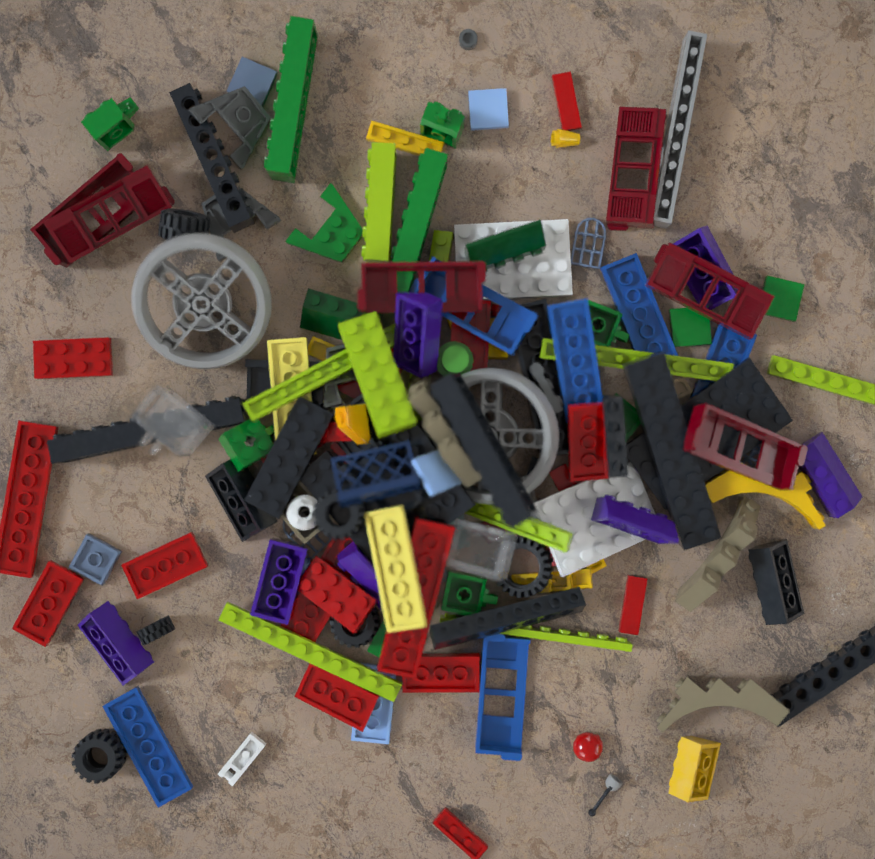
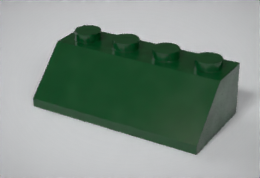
M539 219L465 244L464 253L467 262L483 261L486 264V272H488L487 269L495 267V269L502 268L510 261L514 263L520 262L528 255H532V257L541 255L546 248L542 221Z
M308 288L302 307L300 328L342 340L338 324L369 313H362L358 309V303ZM377 313L380 324L384 313Z

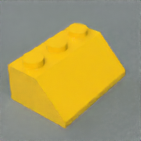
M681 736L678 742L677 757L673 763L674 770L669 781L670 788L668 793L688 803L708 800L721 743L694 736Z

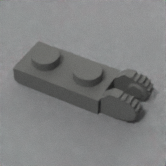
M533 363L529 368L531 376L537 387L548 398L555 414L563 410L561 407L563 402L551 390L554 388L548 378H544L543 367L539 363Z

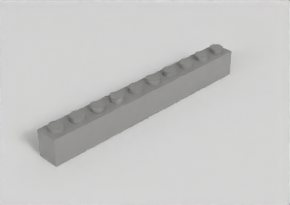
M688 30L682 41L661 153L654 214V226L667 229L672 224L707 34Z

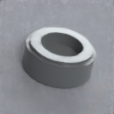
M472 29L463 30L459 35V45L464 50L474 49L478 43L477 33Z

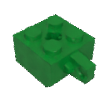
M131 97L119 104L111 98L103 101L94 112L88 113L81 123L94 140L106 151H109L134 131V123L130 118L139 110V107Z
M428 101L420 122V134L442 141L445 145L456 149L464 129L465 115H462L463 113L457 109L450 110L439 102L432 103Z
M588 300L591 324L598 322L600 327L595 330L592 325L594 344L610 347L611 342L616 343V340L626 343L630 334L621 331L622 327L619 326L623 314Z
M249 419L224 432L218 440L238 472L268 456L273 446L271 436L275 434L274 424L266 428L259 419L254 422Z
M449 569L441 611L466 616L479 613L482 606L486 607V603L497 605L498 595L489 594V589L485 588L486 577ZM463 589H466L469 594L468 596L465 595V598H462L459 593Z

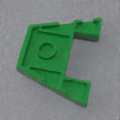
M330 183L320 196L321 199L335 209L312 240L295 228L285 242L288 245L343 263L363 237V229L333 184Z

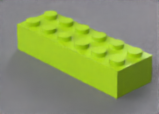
M372 142L371 149L368 148L367 153L370 168L366 170V180H368L369 187L365 188V199L368 207H364V218L367 226H363V238L366 245H362L363 261L391 262L397 161L395 143Z
M376 311L339 323L338 327L378 439L415 427L417 420Z

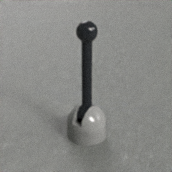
M609 774L605 781L607 789L593 809L591 808L588 811L591 817L596 815L597 808L610 791H617L623 783L618 777Z

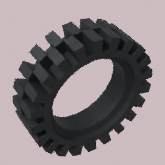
M524 536L504 541V544H501L498 547L499 549L495 551V558L491 562L494 563L491 571L495 573L493 578L494 580L497 579L498 583L496 584L498 587L501 586L503 588V592H508L510 596H517V598L530 597L541 592L549 584L548 581L553 576L551 572L554 571V566H552L553 558L549 556L551 554L550 551L545 549L546 546ZM526 549L536 556L539 563V572L532 583L526 585L518 584L509 577L506 570V562L514 550Z

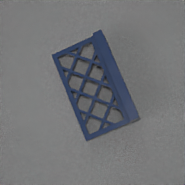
M405 441L332 458L331 463L341 507L419 490V478L411 462L414 458L410 442ZM407 447L408 454L404 460L395 455L398 449ZM379 453L389 455L384 464L375 460ZM362 457L370 460L364 469L356 465L358 459ZM392 458L401 462L396 471L387 467ZM346 462L350 466L345 473L337 470L336 463ZM372 463L382 467L376 476L367 471ZM406 465L412 469L413 475L403 476L399 472ZM353 467L362 472L357 480L347 476ZM384 470L394 474L388 481L379 478ZM365 474L374 479L367 486L359 483ZM345 478L354 483L351 489L342 491L341 484Z

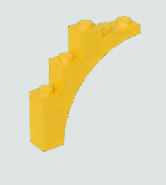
M727 469L705 482L711 503L739 493H765L779 498L794 507L813 529L820 530L826 526L823 522V515L813 505V498L808 493L806 494L812 487L809 484L811 483L809 477L803 472H797L793 490L780 491Z

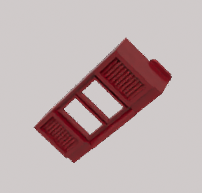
M619 107L606 216L609 230L627 231L629 227L654 229L664 127L667 118L666 109ZM621 143H652L650 163L619 161ZM618 168L649 170L647 190L616 188Z
M122 153L117 154L114 159L30 229L45 247L44 253L54 265H61L67 268L72 263H69L44 225V221L88 198L102 186L106 188L133 173V165ZM123 191L111 196L121 207L113 214L118 224H121L134 211ZM91 207L87 210L100 224L92 234L99 241L114 228L108 219L105 221L95 208Z
M147 164L45 220L44 225L69 263H72L161 214V210L172 208L175 200L167 187L160 185ZM120 191L124 192L139 216V219L122 228L104 202V200ZM99 204L115 229V232L99 241L96 240L80 213Z
M670 242L660 247L654 258L656 265L645 284L651 290L746 339L753 338L775 297ZM695 268L714 277L700 304L681 295ZM719 280L738 289L724 317L705 308Z
M483 261L361 263V288L357 291L358 309L362 313H372L375 311L376 313H396L397 272L418 271L419 293H425L424 271H446V302H442V313L482 311V283L486 281V264Z
M707 403L694 406L683 451L703 458L710 463L780 491L793 490L798 467L804 465L808 450L806 445L799 444ZM724 425L740 431L733 459L717 453ZM747 434L762 440L755 469L740 463Z

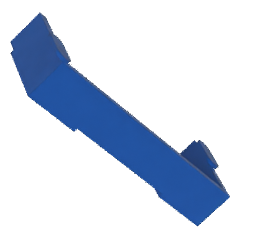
M432 257V259H431L430 262H441V261H439V260L436 259L435 257ZM425 271V293L442 299V302H446V271ZM418 278L415 279L408 293H419ZM483 284L482 299L486 297L502 306L487 334L469 324L475 312H468L464 320L450 313L441 314V316L513 356L537 319L536 313Z
M496 634L483 638L475 753L501 755L503 760H522L521 746L530 638ZM487 668L517 670L516 690L485 688ZM485 694L515 697L514 717L483 715Z

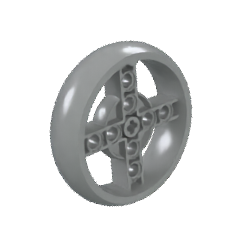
M184 234L158 245L141 263L132 287L133 315L145 340L166 359L189 368L216 369L228 366L244 358L263 338L271 317L272 298L270 287L260 265L238 244L213 234ZM193 249L210 250L228 257L213 275L197 273L187 276L167 260L176 253ZM229 269L232 272V276L225 277L222 270ZM242 270L249 277L256 293L257 309L252 327H249L231 312L232 298L228 287ZM170 272L174 274L175 280H168L166 278V273ZM152 277L173 293L172 304L177 318L164 333L155 324L149 310L148 288ZM210 284H217L220 290L218 292L212 291ZM182 286H189L191 293H184ZM204 299L206 303L202 306L199 305V301ZM213 312H221L223 318H215ZM185 314H193L195 320H188ZM235 324L239 330L232 331L228 325ZM173 328H180L183 334H175ZM217 328L236 343L232 347L218 352H196L179 346L192 329L196 331H209Z
M481 368L462 374L468 388L482 384L481 411L509 459L516 452L517 447L542 448L536 466L522 480L528 494L531 493L549 474L558 451L559 428L551 403L541 389L532 381L510 370ZM503 384L517 389L531 401L539 414L543 429L518 428L513 417L502 410ZM490 392H494L496 395V400L493 403L488 399ZM490 411L495 414L493 422H490L487 418ZM424 428V431L426 432V434L428 435V437L430 438V440L433 442V444L435 445V447L439 450L438 444L435 442V440L430 436V434H429V433L426 431V429ZM508 432H511L514 435V441L512 443L506 440V434ZM527 433H531L534 436V441L531 444L525 440ZM481 479L478 481V487L471 485L467 488L462 483L474 502L493 505L491 501L492 495L489 490L483 487Z

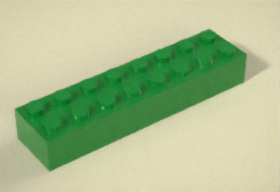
M290 16V22L286 23L285 28L287 41L283 42L282 47L284 60L280 61L279 65L281 79L277 80L276 84L278 97L274 99L273 103L275 116L270 121L272 135L267 140L269 153L268 157L265 156L264 168H266L272 180L295 183L318 32L314 19Z
M425 148L424 154L420 153L418 159L419 171L414 173L412 180L414 189L413 191L409 190L407 197L408 209L403 210L401 218L403 226L398 228L396 234L397 247L393 246L390 257L392 262H420L448 166V154ZM417 271L397 272V293L409 292Z

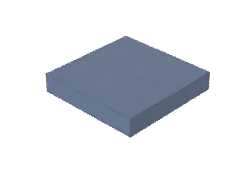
M241 57L227 93L245 86L263 107L278 73L252 60Z
M88 533L68 568L103 586L122 551Z

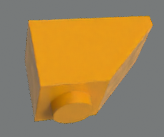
M366 404L335 408V420L338 428L356 444L370 443Z

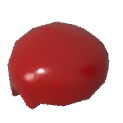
M585 732L578 735L574 740L573 751L578 759L585 762H593L602 754L603 742L598 734Z

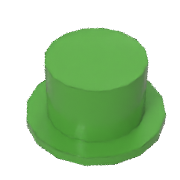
M452 341L445 343L439 348L437 370L442 376L445 377L450 373H460L462 375L472 369L473 356L468 346L461 342Z

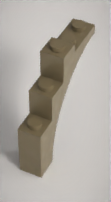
M413 374L409 379L408 400L423 418L426 431L438 444L440 456L468 488L482 479L479 472H475L469 454L466 455L462 450V442L459 436L456 437L452 432L450 420L443 416L441 404L433 398L431 394L432 388L430 387L432 383L429 375L420 378Z
M747 496L740 499L730 524L715 548L698 570L679 588L675 602L688 611H693L718 590L722 576L737 564L740 551L755 540L758 530L756 521L761 506Z
M681 677L675 684L677 688L675 693L680 698L677 699L675 697L669 704L671 709L667 714L663 712L656 721L658 722L657 728L663 733L675 721L698 709L713 706H731L749 710L778 726L790 711L750 678L747 680L743 679L738 684L737 688L739 690L736 693L718 677L716 680L712 678L705 686L707 688L706 692L690 678L686 677L683 679Z

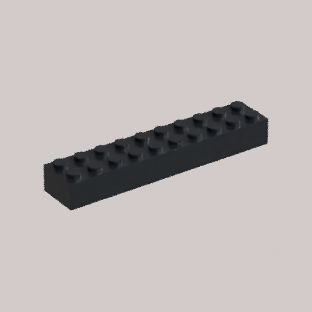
M659 351L623 363L622 366L671 520L675 522L679 545L683 550H687L721 539L697 457L683 451L688 428L665 354Z
M230 396L226 397L224 402L217 400L207 401L206 406L194 404L186 406L187 410L176 408L168 410V414H160L159 412L149 414V418L135 417L130 418V422H112L110 427L109 425H99L91 427V430L81 429L72 431V434H57L53 436V439L47 440L51 464L73 462L240 425L250 419L243 406L246 400Z

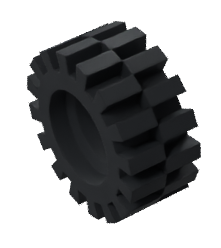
M168 615L138 630L137 634L144 646L175 630V627Z

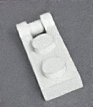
M251 732L219 771L218 775L221 778H226L229 781L228 783L233 786L267 743ZM230 767L236 771L235 774L229 771Z

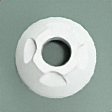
M299 495L292 499L288 504L286 513L289 523L299 530H310L317 526L314 522L316 518L313 516V512H315L316 508L314 506L315 503H318V500L310 495ZM302 506H307L310 509V515L306 518H302L298 514V510Z

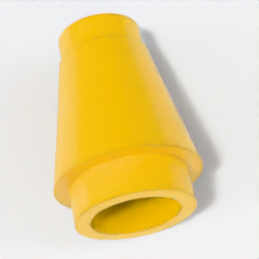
M562 129L552 131L551 145L556 148L575 146L580 143V134Z

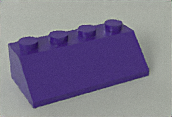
M708 225L698 228L673 243L691 254L733 274ZM695 268L687 285L696 302L700 304L714 277ZM719 280L705 308L712 310L733 299L738 289Z
M399 292L396 294L393 359L397 367L420 378L437 371L442 299L428 293Z
M820 432L802 444L806 445L808 450L804 465L798 468L809 477L811 481L809 484L828 516L839 518L854 509L863 496L823 432Z
M605 495L596 499L591 517L592 521L658 544H678L679 538L675 522L667 519V515L660 513L652 514L650 509L644 507L635 508L633 503L622 501L621 503L616 501V497L611 495Z
M274 537L269 540L250 613L251 616L288 625L307 548Z
M352 541L337 555L339 561L337 564L344 572L347 570L352 575L350 578L355 584H361L367 593L378 600L376 605L383 612L375 567Z
M109 601L90 612L77 625L123 686L154 663L150 652L144 649L140 639L131 632L128 623L122 620L116 607L110 604Z

